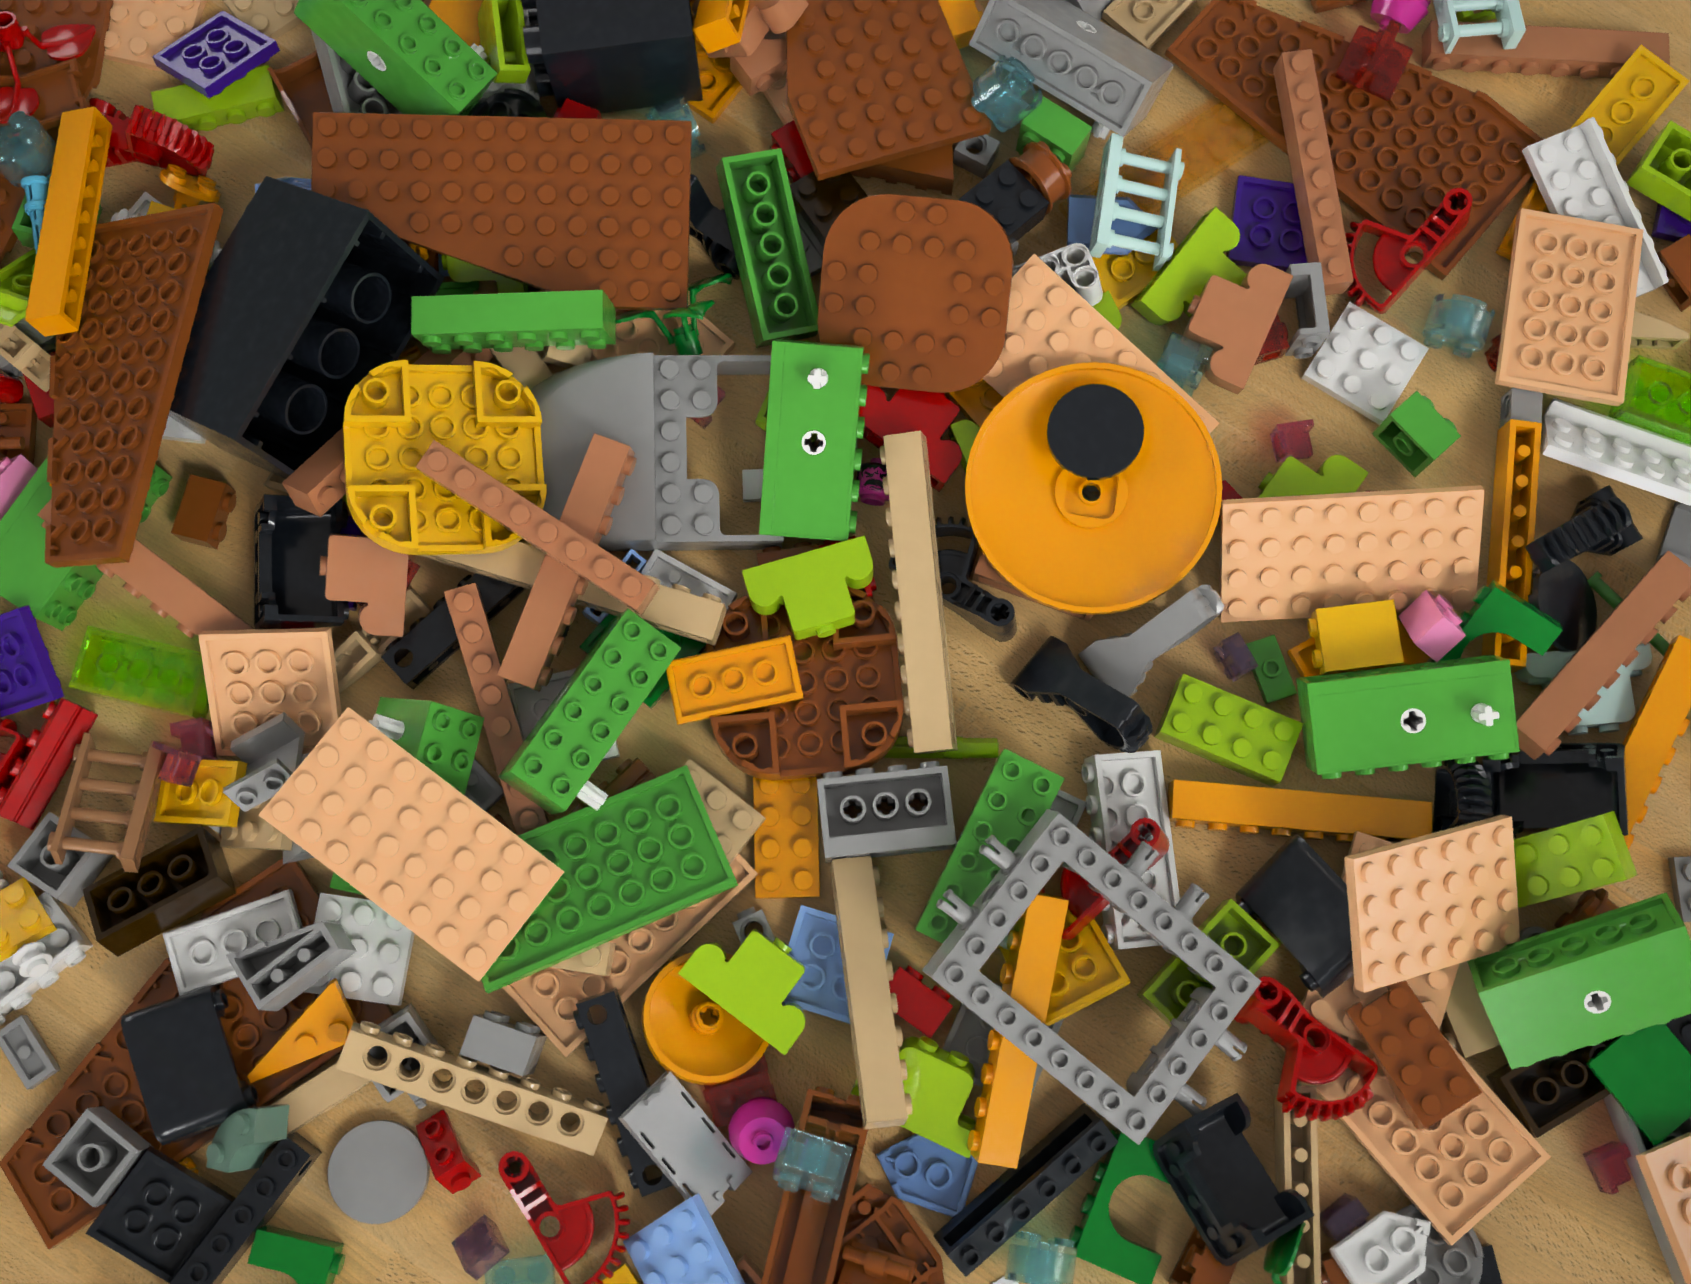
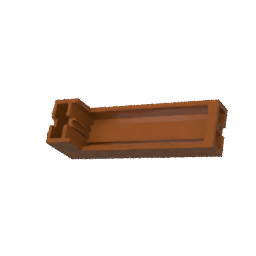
M817 1086L815 1090H807L796 1143L761 1284H833L868 1129L864 1130L860 1097L858 1095H848L847 1100L834 1097L835 1091L826 1087Z

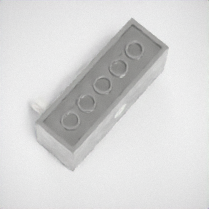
M989 0L969 43L971 47L1094 119L1095 122L1091 132L1094 133L1093 136L1096 138L1100 137L1104 140L1110 130L1124 137L1146 118L1174 67L1173 63L1066 0Z

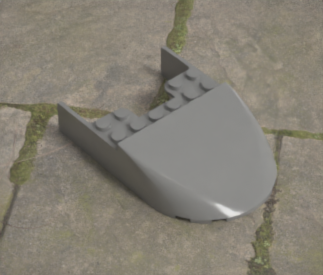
M653 352L627 354L590 361L568 368L533 387L531 392L536 398L542 416L540 428L544 484H547L543 510L560 520L592 437L596 433L631 446L635 453L634 457L637 459L631 476L626 475L622 487L625 488L622 501L619 506L614 505L610 515L613 518L611 529L606 536L602 535L598 545L604 550H763L772 546H779L782 549L784 536L722 534L720 531V503L717 486L712 481L706 479H687L686 418H704L714 413L718 403L717 375H770L771 355H654Z

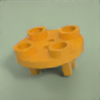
M168 164L167 169L160 171V180L175 189L173 197L175 202L174 209H181L183 204L187 207L198 206L201 200L207 202H218L220 200L221 194L215 188L217 183L208 177L199 175L197 179L187 175L185 169L174 164Z

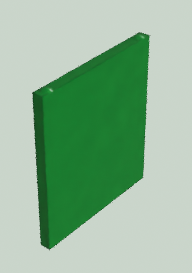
M1656 1024L1637 1030L1631 1035L1618 1036L1586 1063L1653 1146L1660 1144L1668 1135L1691 1117V1054L1666 1024Z

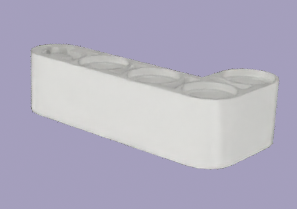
M1074 243L1039 256L1045 264L1091 306L1101 301L1103 290L1098 270L1085 245ZM1026 262L1014 266L1012 278Z

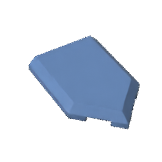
M1071 194L1068 197L1067 245L1081 243L1089 250L1097 196ZM1115 197V202H1118L1119 206L1142 211L1129 197ZM1117 218L1112 221L1111 229L1115 230V234L1142 240L1158 229ZM1112 246L1111 248H1106L1103 254L1128 255L1132 250Z
M916 1133L876 1154L897 1198L951 1217L956 1216L965 1208L978 1166V1162L972 1155L968 1159Z

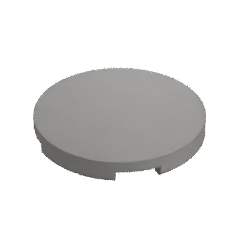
M375 1120L353 1128L341 1138L331 1154L327 1176L331 1195L335 1203L345 1214L359 1222L382 1224L402 1217L417 1205L428 1185L430 1165L421 1141L414 1134V1131L395 1121Z
M1414 1204L1404 1207L1396 1213L1426 1220ZM1430 1225V1234L1427 1236L1425 1256L1427 1257L1425 1271L1408 1284H1480L1479 1281L1483 1268L1482 1258L1484 1255L1481 1243L1473 1228L1451 1246Z

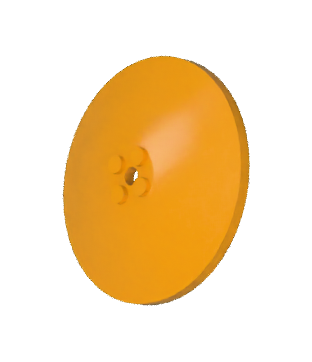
M1076 363L1060 366L1028 379L1007 394L991 411L983 422L970 451L965 479L966 508L974 537L981 551L997 573L1016 590L1043 605L1057 610L1089 615L1110 614L1139 607L1158 598L1179 583L1196 565L1205 552L1218 522L1222 502V473L1214 442L1205 424L1189 403L1175 390L1162 381L1130 367L1111 363ZM1089 384L1107 385L1125 393L1136 404L1144 424V438L1135 460L1122 473L1104 480H1087V478L1076 476L1063 469L1052 456L1047 441L1048 420L1056 403L1071 390ZM1086 486H1095L1100 492V497L1095 501H1088L1083 497L1082 490Z

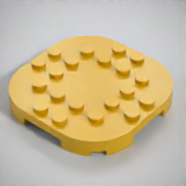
M398 360L382 364L370 370L368 375L357 385L355 384L351 390L343 417L346 499L350 513L361 531L381 547L407 555L486 554L502 551L521 541V537L425 476L416 466L432 442L436 440L543 510L547 484H544L540 428L542 416L536 398L528 386L524 387L512 376L513 373L507 369L483 361H474L473 365L408 364V360Z

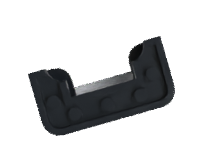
M269 494L262 496L255 508L253 525L255 629L341 626L344 620H348V601L326 599L325 576L319 575L320 556H327L329 534L340 533L341 528L347 527L348 512L347 509H343V499H340L323 516L319 517L295 506L290 496Z
M1561 743L1550 756L1543 753L1535 761L1520 748V752L1509 753V758L1489 760L1488 756L1483 757V769L1487 774V779L1490 782L1489 788L1492 791L1490 798L1493 802V817L1502 814L1512 817L1513 838H1516V834L1521 833L1524 828H1554L1611 811L1615 812L1622 834L1628 835L1625 745L1620 743Z
M1294 835L1236 893V903L1254 920L1260 919L1300 963L1302 974L1299 977L1303 984L1311 992L1316 990L1324 998L1354 975L1347 884L1302 837Z
M212 985L132 1011L121 1017L122 1032L155 1137L162 1145L184 1141L217 1128L233 1113L242 1109L255 1108L259 1102L255 1086L253 1084L248 1085L246 1081L239 1079L220 1017L225 1015V1009L228 1008L229 1003L225 992L219 989L218 985Z
M1238 1092L1184 1120L1153 1144V1154L1156 1162L1212 1255L1219 1263L1225 1266L1235 1264L1314 1216L1306 1199L1296 1190L1286 1189L1279 1193L1245 1139L1242 1132L1250 1126L1251 1118L1249 1109Z

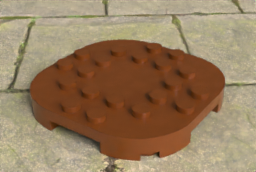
M879 194L863 198L851 204L834 221L824 244L818 309V332L821 343L864 346V353H870L868 374H862V384L937 393L955 392L972 386L985 377L994 367L1001 355L1006 340L1014 268L1013 251L1007 233L987 210L962 200Z
M847 586L855 610V623L836 629L835 634L824 638H819L815 635L802 640H796L793 636L784 605H781L779 610L772 615H761L753 609L749 596L745 595L728 606L729 609L726 612L716 645L707 644L706 653L790 635L804 699L725 716L710 717L713 733L721 752L740 771L764 780L821 777L823 773L841 771L842 775L855 773V770L873 766L892 749L899 737L904 714L897 635L891 617L885 608L867 597V593Z

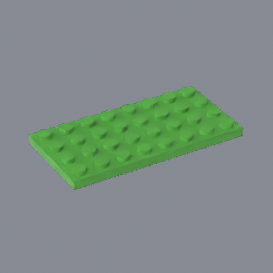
M687 765L607 798L597 811L588 806L518 836L562 869L564 873L482 977L481 981L487 993H491L738 886Z

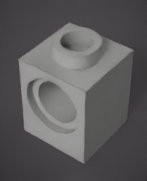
M985 134L953 143V164L984 179L998 156L1000 141ZM970 148H975L979 150L980 153L972 154L967 150Z
M1511 388L1501 397L1500 428L1510 419L1542 423L1543 393Z
M751 907L736 914L738 920L732 922L741 945L747 938L745 935L746 927L753 922L761 924L763 934L774 941V934L762 909L756 912L755 908Z

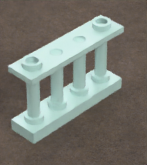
M1433 0L1439 25L1438 39L1443 43L1445 54H1451L1459 37L1497 35L1499 38L1501 37L1504 50L1515 49L1526 31L1519 0ZM1491 9L1492 12H1495L1497 22L1458 25L1455 12Z
M1112 133L1103 148L1089 252L1091 257L1101 258L1106 248L1116 246L1155 255L1153 270L1159 271L1166 261L1169 262L1174 251V244L1170 243L1178 180L1183 175L1185 165L1184 162H1181L1182 149L1176 148L1169 160L1163 161L1126 152V149L1122 148L1124 137ZM1125 164L1165 174L1164 187L1160 188L1125 180L1122 175H1119V168ZM1121 191L1162 201L1160 215L1121 207L1118 202H1115V196ZM1117 218L1158 228L1156 243L1115 234V230L1111 229L1112 221Z

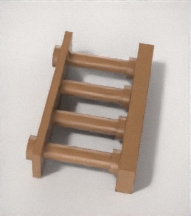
M84 733L81 744H76L74 749L73 762L75 766L56 831L50 832L47 841V850L51 852L55 864L63 865L66 851L72 850L116 855V858L121 861L124 872L138 873L160 790L165 758H168L165 742L151 741L148 752H143L141 755L96 749L91 733ZM92 762L140 767V770L143 771L141 780H136L135 783L88 778ZM84 791L132 796L133 800H135L133 809H128L127 812L79 807ZM75 820L124 825L125 829H127L125 839H120L119 842L71 837Z

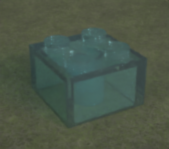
M786 1127L773 1168V1180L779 1181L778 1187L791 1192H797L798 1188L810 1191L812 1198L822 1202L830 1203L831 1198L838 1200L853 1147Z

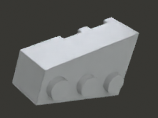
M321 921L284 934L283 937L268 942L264 941L255 944L254 947L240 952H233L226 956L257 1009L279 1011L357 950L341 924Z

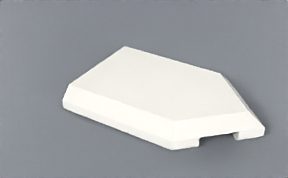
M1381 1211L1331 1247L1330 1252L1350 1284H1408L1425 1271L1427 1259L1425 1251L1431 1222L1388 1211Z

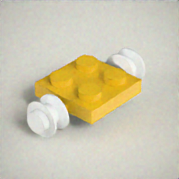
M0 870V962L14 955L12 961L14 965L20 966L19 974L22 977L41 976L48 970L53 958L51 954L45 953V944L36 941L54 932L57 928L28 880L23 877L9 885L7 880L2 879L3 873Z

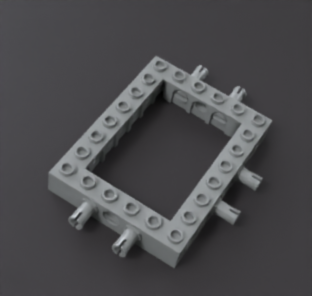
M1047 809L1014 852L997 840L994 835L989 836L985 842L995 851L982 844L979 848V853L996 864L1000 870L971 907L954 894L951 889L947 890L942 896L953 904L952 906L941 898L938 900L936 907L944 911L958 924L922 971L1138 1145H1140L1173 1099L1187 1109L1191 1115L1194 1116L1200 1113L1202 1110L1193 1104L1192 1100L1205 1107L1207 1099L1186 1084V1082L1214 1045L1234 1062L1242 1058V1055L1233 1049V1046L1245 1053L1247 1044L1228 1031L1227 1027L1262 982L1193 924L1192 918L1206 899L1210 897L1207 892L1203 893L1202 888L1191 883L1189 889L1176 906L1168 904L1142 882L1143 879L1141 877L1156 857L1160 855L1156 850H1152V846L1141 841L1139 847L1126 864H1120L1056 811ZM1061 864L1066 869L1077 873L1089 883L1087 886L1091 890L1100 893L1104 899L1113 905L1114 909L1128 915L1138 923L1139 926L1137 928L1151 935L1157 943L1163 946L1162 948L1166 952L1184 961L1188 965L1187 969L1190 972L1204 978L1213 985L1212 989L1207 986H1201L1193 991L1190 995L1192 999L1177 1019L1173 1018L1170 1024L1172 1026L1157 1046L1153 1045L1150 1048L1151 1054L1136 1073L1132 1072L1126 1083L1127 1091L979 971Z

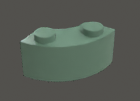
M278 1104L247 1108L230 1115L221 1124L212 1143L207 1148L206 1167L226 1173L260 1168L268 1147L276 1140L287 1138L289 1105Z

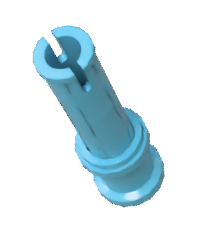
M31 175L22 178L20 183L21 187L25 189L27 203L24 205V209L31 219L34 246L37 254L40 229L45 210L44 206L49 188V178Z

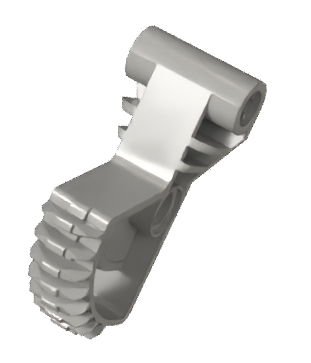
M1201 585L1186 593L1134 633L1096 640L1080 652L1078 656L1093 677L1131 697L1138 691L1136 689L1137 685L1144 682L1146 678L1145 672L1151 670L1153 666L1152 661L1203 629L1222 613L1224 604L1219 594L1210 585Z

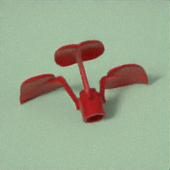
M0 12V52H6L15 82L14 88H0V123L13 124L24 121L36 112L40 103L35 89H21V81L12 50L21 48L25 37H27L38 48L42 50L47 49V54L51 59L66 61L79 58L88 50L96 32L95 25L67 24L54 26L41 34V42L30 33L27 26L20 27L16 16L12 12Z

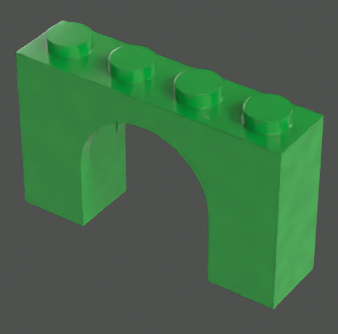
M1493 580L1488 587L1483 585L1473 598L1476 604L1469 613L1463 611L1459 617L1462 622L1459 625L1466 636L1439 661L1461 658L1469 642L1480 635L1492 632L1507 634L1543 656L1563 629L1560 622Z
M1116 1128V1131L1111 1129L1110 1132L1117 1139L1118 1143L1107 1152L1104 1163L1099 1161L1094 1170L1092 1180L1096 1181L1092 1194L1087 1193L1083 1199L1080 1212L1084 1215L1080 1226L1074 1225L1068 1239V1245L1072 1246L1070 1252L1075 1257L1137 1284H1152L1162 1256L1154 1250L1120 1236L1116 1232L1109 1216V1202L1115 1188L1122 1181L1132 1176L1147 1175L1168 1184L1170 1183L1154 1157L1153 1144L1155 1140L1145 1137L1140 1145H1138Z
M266 1225L256 1230L247 1264L283 1272L291 1276L298 1284H333L335 1275L341 1273L345 1262V1254H342L344 1244Z

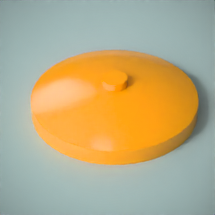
M691 952L667 964L651 983L642 1007L643 1034L655 1059L667 1071H671L674 1076L695 1084H721L740 1077L752 1068L762 1057L769 1043L678 974L694 953ZM726 953V959L730 960L733 955Z

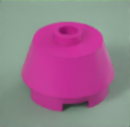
M1372 0L1370 17L1379 24L1381 29L1387 32L1407 34L1428 15L1429 11L1427 8L1431 1Z
M768 1097L752 1098L738 1108L731 1118L728 1130L730 1143L741 1157L755 1164L772 1163L778 1160L793 1142L795 1124L792 1115L787 1108L774 1099Z

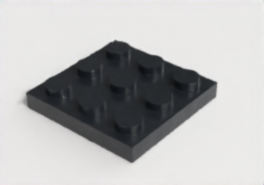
M149 1146L88 1228L86 1234L159 1278L171 1283L236 1198L152 1146Z

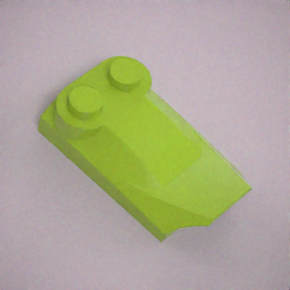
M35 248L0 269L1 324L13 327L26 317V308L31 289L30 284L35 266Z

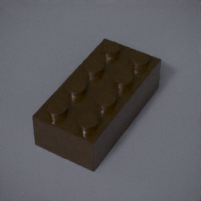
M813 171L790 184L796 214H801L823 248L828 232L837 217L851 204L868 197L850 172L818 181Z
M200 826L142 857L138 873L124 872L123 868L82 889L96 941L118 957L237 893L222 847H220V842L204 827Z
M1617 1037L1605 1040L1595 1046H1586L1570 1051L1563 1056H1554L1535 1062L1528 1067H1519L1511 1070L1509 1063L1486 1077L1505 1106L1534 1138H1538L1610 1094L1586 1063Z

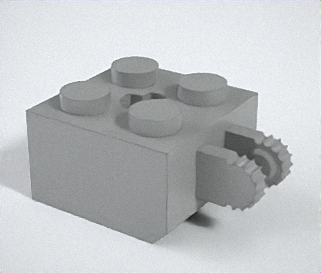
M411 1003L378 1024L382 1032L391 1035L394 1032H400L412 1037V1042L423 1046H426V1043H432L440 1046ZM374 1046L369 1050L370 1055L378 1060L388 1056L387 1051L381 1046ZM413 1057L402 1060V1065L407 1070L413 1071L420 1067L419 1061ZM372 1081L383 1099L388 1103L404 1093L403 1091ZM408 1093L419 1109L427 1105L426 1099Z

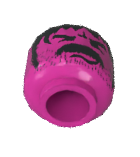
M871 458L870 462L861 464L860 471H857L856 480H860V501L872 506H883L886 501H889V495L886 496L883 489V477L887 476L886 465H882L881 458Z

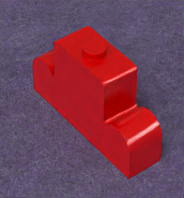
M867 385L866 405L860 406L859 417H865L863 438L880 449V446H884L883 436L921 430L927 439L931 487L938 492L942 490L961 462L962 451L960 446L951 440H941L960 411V408L947 399L944 393L899 389L892 399L887 401L885 392L880 387Z

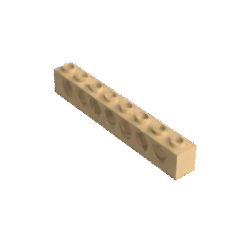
M361 1021L360 1024L353 1023L335 1069L594 1156L608 1120L606 1108H603L604 1104L592 1098H585L583 1101L572 1097V1093L566 1089L554 1087L551 1090L540 1086L541 1082L534 1078L522 1076L519 1079L510 1076L506 1070L494 1066L487 1068L478 1065L477 1060L460 1054L458 1057L446 1054L444 1048L432 1043H426V1046L412 1042L413 1038L404 1033L394 1032L391 1035L380 1031L381 1027L372 1022ZM374 1046H381L387 1051L388 1056L378 1060L370 1055L369 1050ZM413 1057L419 1061L420 1067L413 1071L407 1070L403 1067L402 1060ZM445 1068L452 1073V1078L448 1081H439L435 1078L434 1072ZM477 1079L485 1087L479 1092H471L467 1089L466 1084L470 1080ZM509 1090L515 1093L516 1099L510 1103H503L498 1099V1095L502 1091ZM537 1101L544 1102L548 1106L547 1110L541 1114L533 1113L529 1107ZM568 1112H574L579 1116L578 1121L574 1124H565L561 1118Z

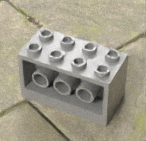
M939 761L920 763L918 769L908 770L907 765H893L888 767L887 772L875 773V768H863L855 770V775L843 776L841 771L823 773V779H817L825 863L832 862V859L862 856L876 858L951 850L956 845L947 765L940 766ZM913 799H919L921 803H924L925 806L922 807L921 811H915V808L909 806ZM881 802H887L888 806L893 807L888 815H884L882 811L876 809L880 807ZM853 805L856 809H860L861 813L857 814V818H850V815L845 814L844 811H847L849 806Z

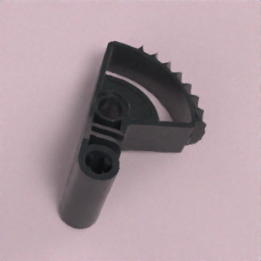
M691 173L690 235L701 242L716 269L724 274L730 273L732 279L739 280L740 274L725 209L720 210L710 202L698 178Z
M1608 485L1578 502L1570 521L1526 545L1525 548L1534 565L1543 574L1584 552L1612 556L1640 541L1643 537L1633 523L1626 504L1616 496L1611 486Z
M952 516L948 518V524H943L942 519L937 517L935 525L936 538L956 536L971 540L968 553L953 549L938 551L941 587L946 583H952L957 586L953 593H942L943 606L952 610L991 638L1000 642L1011 640L1017 631L1015 610L1012 603L1006 599L993 596L988 591L969 581L979 547L971 525L967 527V521L964 517L960 519L959 525L955 524L954 517ZM890 558L889 560L891 572L896 570L895 558Z
M1050 636L1010 683L1012 688L1028 701L1032 702L1037 696L1042 703L1054 702L1056 706H1068L1101 741L1121 752L1135 753L1139 747L1141 748L1146 743L1153 731L1150 718L1135 700L1083 671L1067 643L1054 636Z
M1455 759L1444 760L1443 766L1437 767L1435 774L1433 833L1493 817V802L1490 798L1492 791L1489 788L1490 782L1487 779L1483 766L1477 760L1466 764H1456Z

